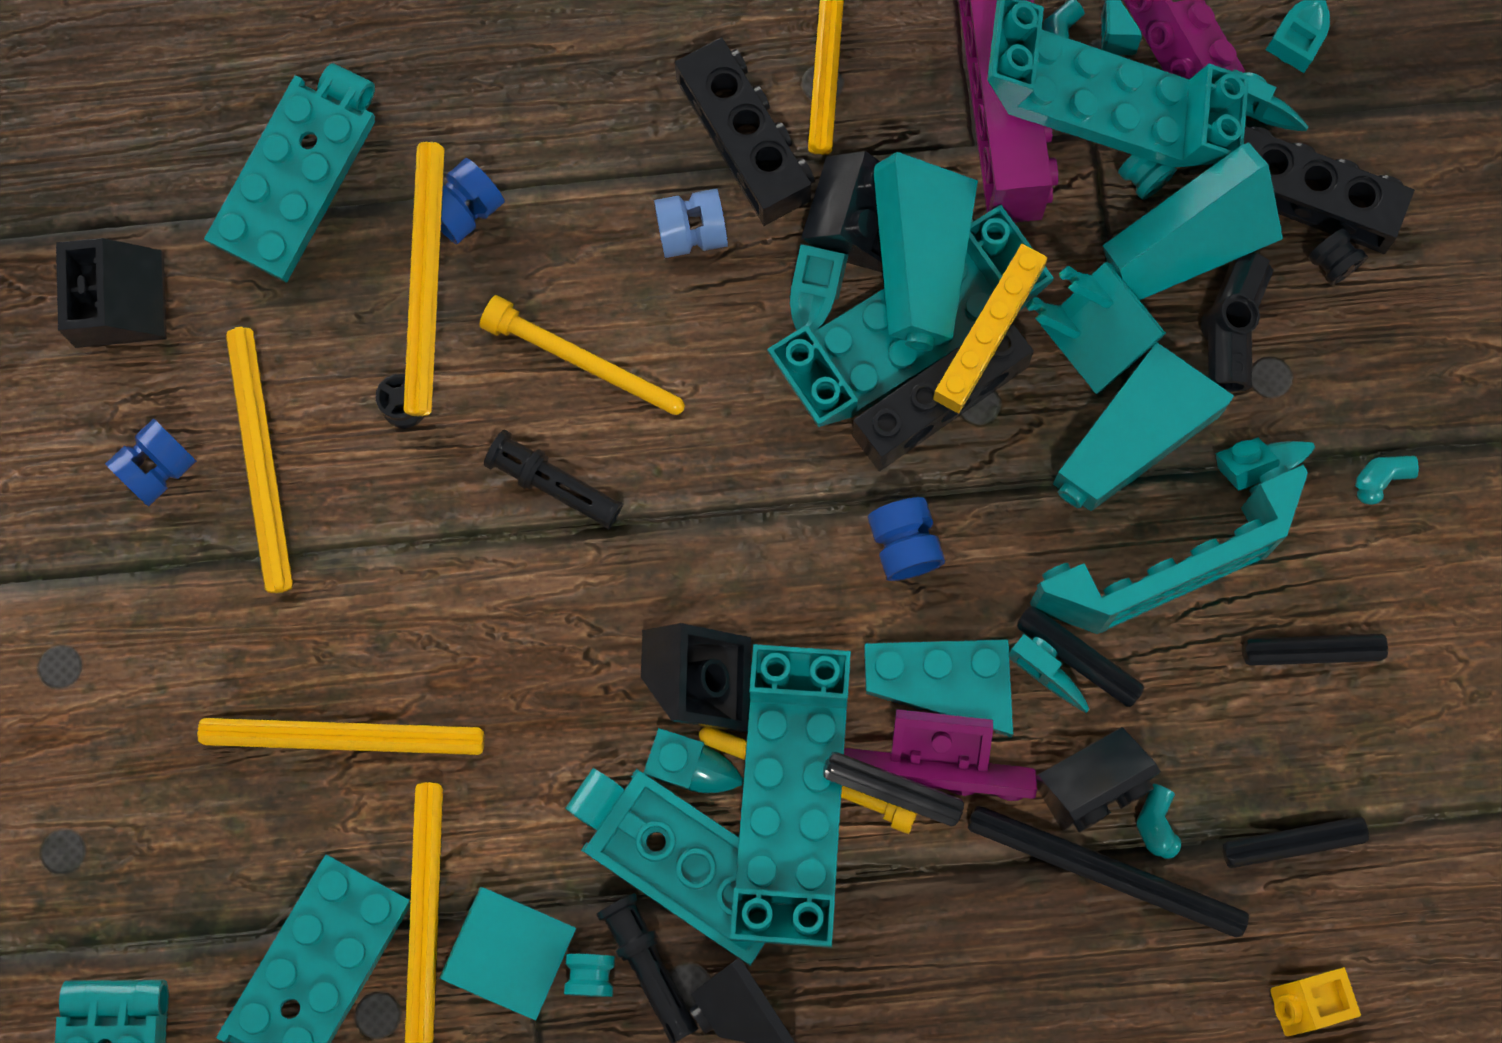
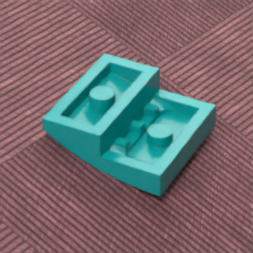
M480 886L439 978L536 1021L576 928Z

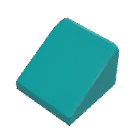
M1105 0L1101 13V50L1116 55L1136 54L1142 38L1139 27L1121 0Z

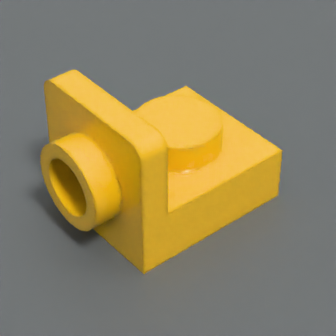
M1345 967L1270 989L1276 1016L1287 1037L1321 1029L1361 1016Z

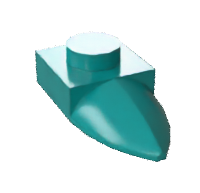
M1302 0L1294 5L1279 25L1265 50L1278 57L1284 63L1304 73L1328 34L1330 13L1326 0Z
M1234 69L1233 72L1249 77L1247 116L1275 127L1294 131H1307L1309 126L1287 103L1273 96L1277 87L1268 84L1263 77L1255 73H1243Z
M800 245L790 295L791 315L796 331L807 324L813 333L823 325L831 312L835 299L839 300L848 254Z
M1257 437L1252 440L1238 442L1233 447L1215 454L1218 469L1239 491L1260 483L1259 477L1276 467L1286 465L1288 471L1295 468L1313 452L1315 445L1312 442L1301 441L1265 444Z
M1023 634L1011 649L1009 659L1054 694L1087 713L1089 707L1081 691L1071 678L1060 669L1062 663L1056 659L1057 651L1043 639L1034 637L1031 640Z
M658 728L643 772L651 779L699 793H720L742 786L744 781L738 770L728 759L716 750L704 745V742Z

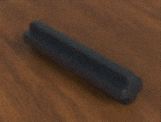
M1030 606L1018 620L1017 627L1020 631L1032 639L1039 637L1046 641L1057 651L1059 659L1126 707L1133 706L1143 693L1145 687L1141 682L1036 607Z
M1382 633L1249 638L1244 642L1243 656L1245 663L1249 666L1382 661L1388 656V642L1386 636Z
M832 752L825 763L823 777L825 779L943 824L955 826L963 814L964 802L962 799L844 754Z
M1359 816L1228 841L1223 844V855L1229 868L1242 867L1363 844L1369 840V830L1365 819Z

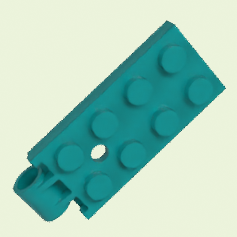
M335 63L329 64L323 71L318 82L317 91L305 86V81L294 75L204 240L210 245L287 283L375 123L374 114L366 110L372 101L375 84ZM309 134L315 135L317 137L316 145L311 149L303 148V138Z
M592 768L565 807L569 813L596 830L589 843L586 842L581 851L751 966L766 943L730 940L739 837L637 769L631 776L632 780L624 790L612 779ZM653 833H660L665 837L666 844L660 851H652L647 846V839Z
M325 854L216 1038L224 1043H331L409 910L410 900ZM289 1000H296L300 1005L299 1014L291 1019L285 1018L282 1014V1006Z

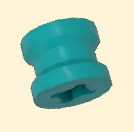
M1131 155L1122 164L1118 174L1125 181H1132L1136 186V194L1142 200H1146L1158 192L1173 177L1177 169Z
M566 954L565 964L570 969V979L564 984V995L613 997L614 986L609 982V973L615 967V956Z

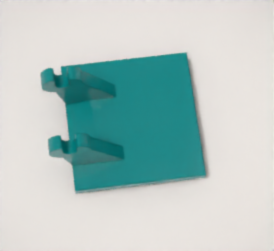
M1108 262L1103 263L1092 275L1077 272L1074 268L1066 266L1059 273V277L1062 280L1067 279L1072 283L1068 288L1074 293L1061 305L1044 303L1037 297H1033L1026 304L1029 311L1035 310L1039 314L1035 319L1096 394L1101 393L1166 334Z

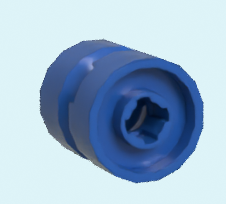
M468 158L461 161L446 175L447 184L443 185L441 232L456 245L476 228L475 219L477 217L482 219L488 218L505 202L502 194L491 179Z
M154 418L135 435L136 445L134 447L123 446L105 463L148 507L168 489L166 480L169 477L179 479L197 462ZM149 457L157 466L146 474L140 466Z
M913 497L892 502L872 511L867 518L874 541L884 545L879 557L886 580L899 581L931 572L945 564L946 560L938 536L929 534V530L934 523L925 498Z

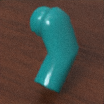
M1067 0L1044 20L1042 30L1069 39L1068 29L1084 16L1083 7L1077 0Z
M1411 455L1372 459L1356 478L1355 486L1358 488V500L1364 504H1378L1384 498L1383 489L1388 486L1391 480L1416 479L1419 472L1417 457Z
M1152 784L1154 789L1149 791L1139 813L1137 829L1146 848L1153 855L1161 856L1164 859H1171L1181 849V840L1179 836L1174 835L1165 817L1175 793L1161 785Z

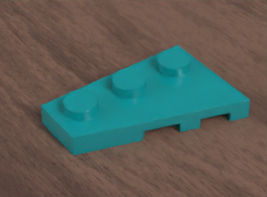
M1008 640L865 643L866 694L937 714L992 719L993 731L995 733L1012 738L1013 719Z

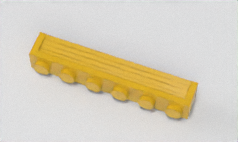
M1024 244L1020 245L934 393V401L958 414L961 412L1044 270L1047 256Z

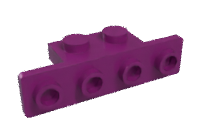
M1123 0L1163 71L1191 79L1210 63L1230 71L1236 69L1240 72H1245L1237 57L1235 48L1228 42L1215 19L1214 12L1206 4L1205 0H1183L1172 2V0Z
M896 709L891 753L844 748V755L931 788L946 789L953 794L963 796L974 793L993 794L1009 801L1036 798L1037 781L1034 768L989 763L993 735L992 719Z

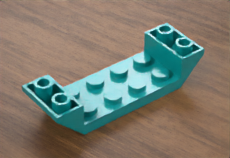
M997 0L987 80L1009 115L1172 168L1216 164L1244 144L1249 77L1209 63L1191 79H1186L1042 30L1043 6L1025 0Z
M999 205L971 223L953 339L934 346L932 350L920 351L911 349L905 345V340L889 336L884 288L813 333L806 324L769 347L767 352L818 427L858 416L961 346L1020 245L1024 244L1031 249L1033 248L1002 205ZM1046 266L1020 311L1033 297H1036L1053 281L1054 277Z
M1304 464L1288 471L1286 465H1282L1260 476L1261 483L1249 490L1251 496L1241 507L1248 523L1237 528L1234 531L1235 536L1228 539L1225 543L1219 544L1217 538L1206 541L1190 551L1192 555L1182 562L1176 564L1173 558L1164 560L1147 570L1148 575L1132 584L1130 578H1125L1106 587L1103 590L1105 595L1102 597L1085 563L1072 569L1068 563H1063L1042 574L1044 581L1037 585V590L1030 604L1048 617L1099 634L1267 558L1287 537L1308 472Z
M753 644L749 691L750 709L730 940L832 948L842 785L825 779L823 777V770L827 758L832 752L844 754L851 651Z

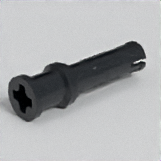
M502 430L498 434L486 454L484 460L485 467L490 470L496 467L517 479L518 486L524 489H531L534 486L563 502L568 507L599 522L605 528L610 529L621 512L623 503L613 500L584 481L548 462L549 458L544 451L540 449L532 451L511 439L512 434L507 430ZM508 454L521 460L522 464L520 465L509 459ZM542 473L548 475L550 479L546 480L541 477ZM560 484H563L569 487L570 489L578 492L579 494L585 496L586 498L592 500V504L590 505L589 503L562 489L560 487Z
M633 893L604 908L596 915L599 921H605L618 945L616 950L618 958H622L623 962L628 960L632 970H634L650 1005L663 1026L669 1043H675L699 1028L683 1002L681 994L655 947V944L658 943L656 939L658 936L655 930L648 929L636 906L639 899L636 893Z

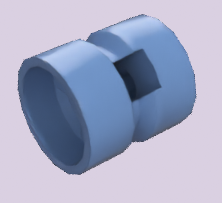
M717 188L692 193L689 201H684L679 195L654 200L665 258L690 254L692 247L696 245L702 251L728 247L723 211ZM688 217H701L702 226L690 230Z

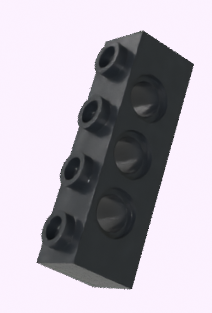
M721 37L675 61L677 83L763 226L811 202V184L815 182L813 173L803 158L798 160L795 158L789 148L792 146L790 135L781 121L773 122L767 112L770 109L769 102L759 85L752 87L745 76L748 73V69L737 49L730 51ZM720 89H731L735 92L733 96L728 98H720L715 95ZM747 124L753 125L758 129L749 135H743L736 131L740 126ZM765 161H774L780 165L777 170L772 172L763 171L758 166Z
M1245 126L1244 144L1249 142L1268 164L1275 166L1280 172L1279 175L1270 174L1279 215L1329 234H1334L1338 230L1345 228L1351 235V242L1386 254L1399 234L1415 189L1404 186L1395 177L1388 175L1377 176L1361 170L1352 161L1346 159L1334 160L1318 154L1309 145L1289 143L1275 138L1264 128ZM1305 180L1318 182L1322 186L1323 191L1310 189L1306 185ZM1349 196L1361 198L1365 202L1366 208L1353 205L1349 200Z
M1013 323L959 414L934 401L933 398L937 386L961 346L853 420L852 436L879 472L1029 367L1034 350Z

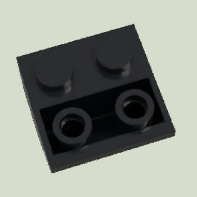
M866 151L827 156L801 239L813 247L848 254L847 263L883 273L874 183V168L880 161Z
M105 238L56 242L58 331L75 348L167 339L164 253L162 250Z
M1121 727L1038 774L1036 781L1038 791L1061 830L1064 831L1074 825L1080 833L1109 815L1111 812L1108 805L1116 801L1122 809L1153 790L1154 787L1150 780L1161 771L1155 761Z

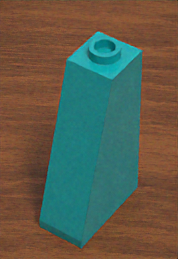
M1249 142L1239 146L1105 243L1103 248L1107 262L1135 296L1142 300L1282 240L1283 235L1268 163Z
M896 152L877 163L874 168L889 336L905 340L907 347L920 351H929L934 346L953 339L978 180Z
M1156 342L1059 470L1053 485L1059 488L1058 494L1067 503L1076 508L1084 506L1089 511H1092L1217 420L1226 410L1234 395Z

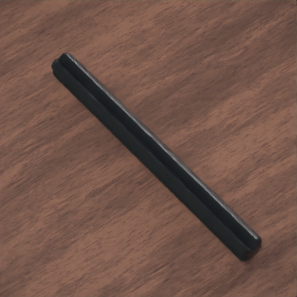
M976 806L971 814L968 829L973 833L1235 938L1242 937L1247 929L1249 914L1246 911L983 806Z

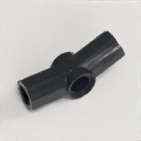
M1249 253L1231 261L1213 306L1201 318V331L1206 340H1208V378L1230 393L1247 391L1252 388V331L1259 324V305L1274 271L1269 264L1270 260L1258 253ZM1226 314L1233 321V325L1228 321Z

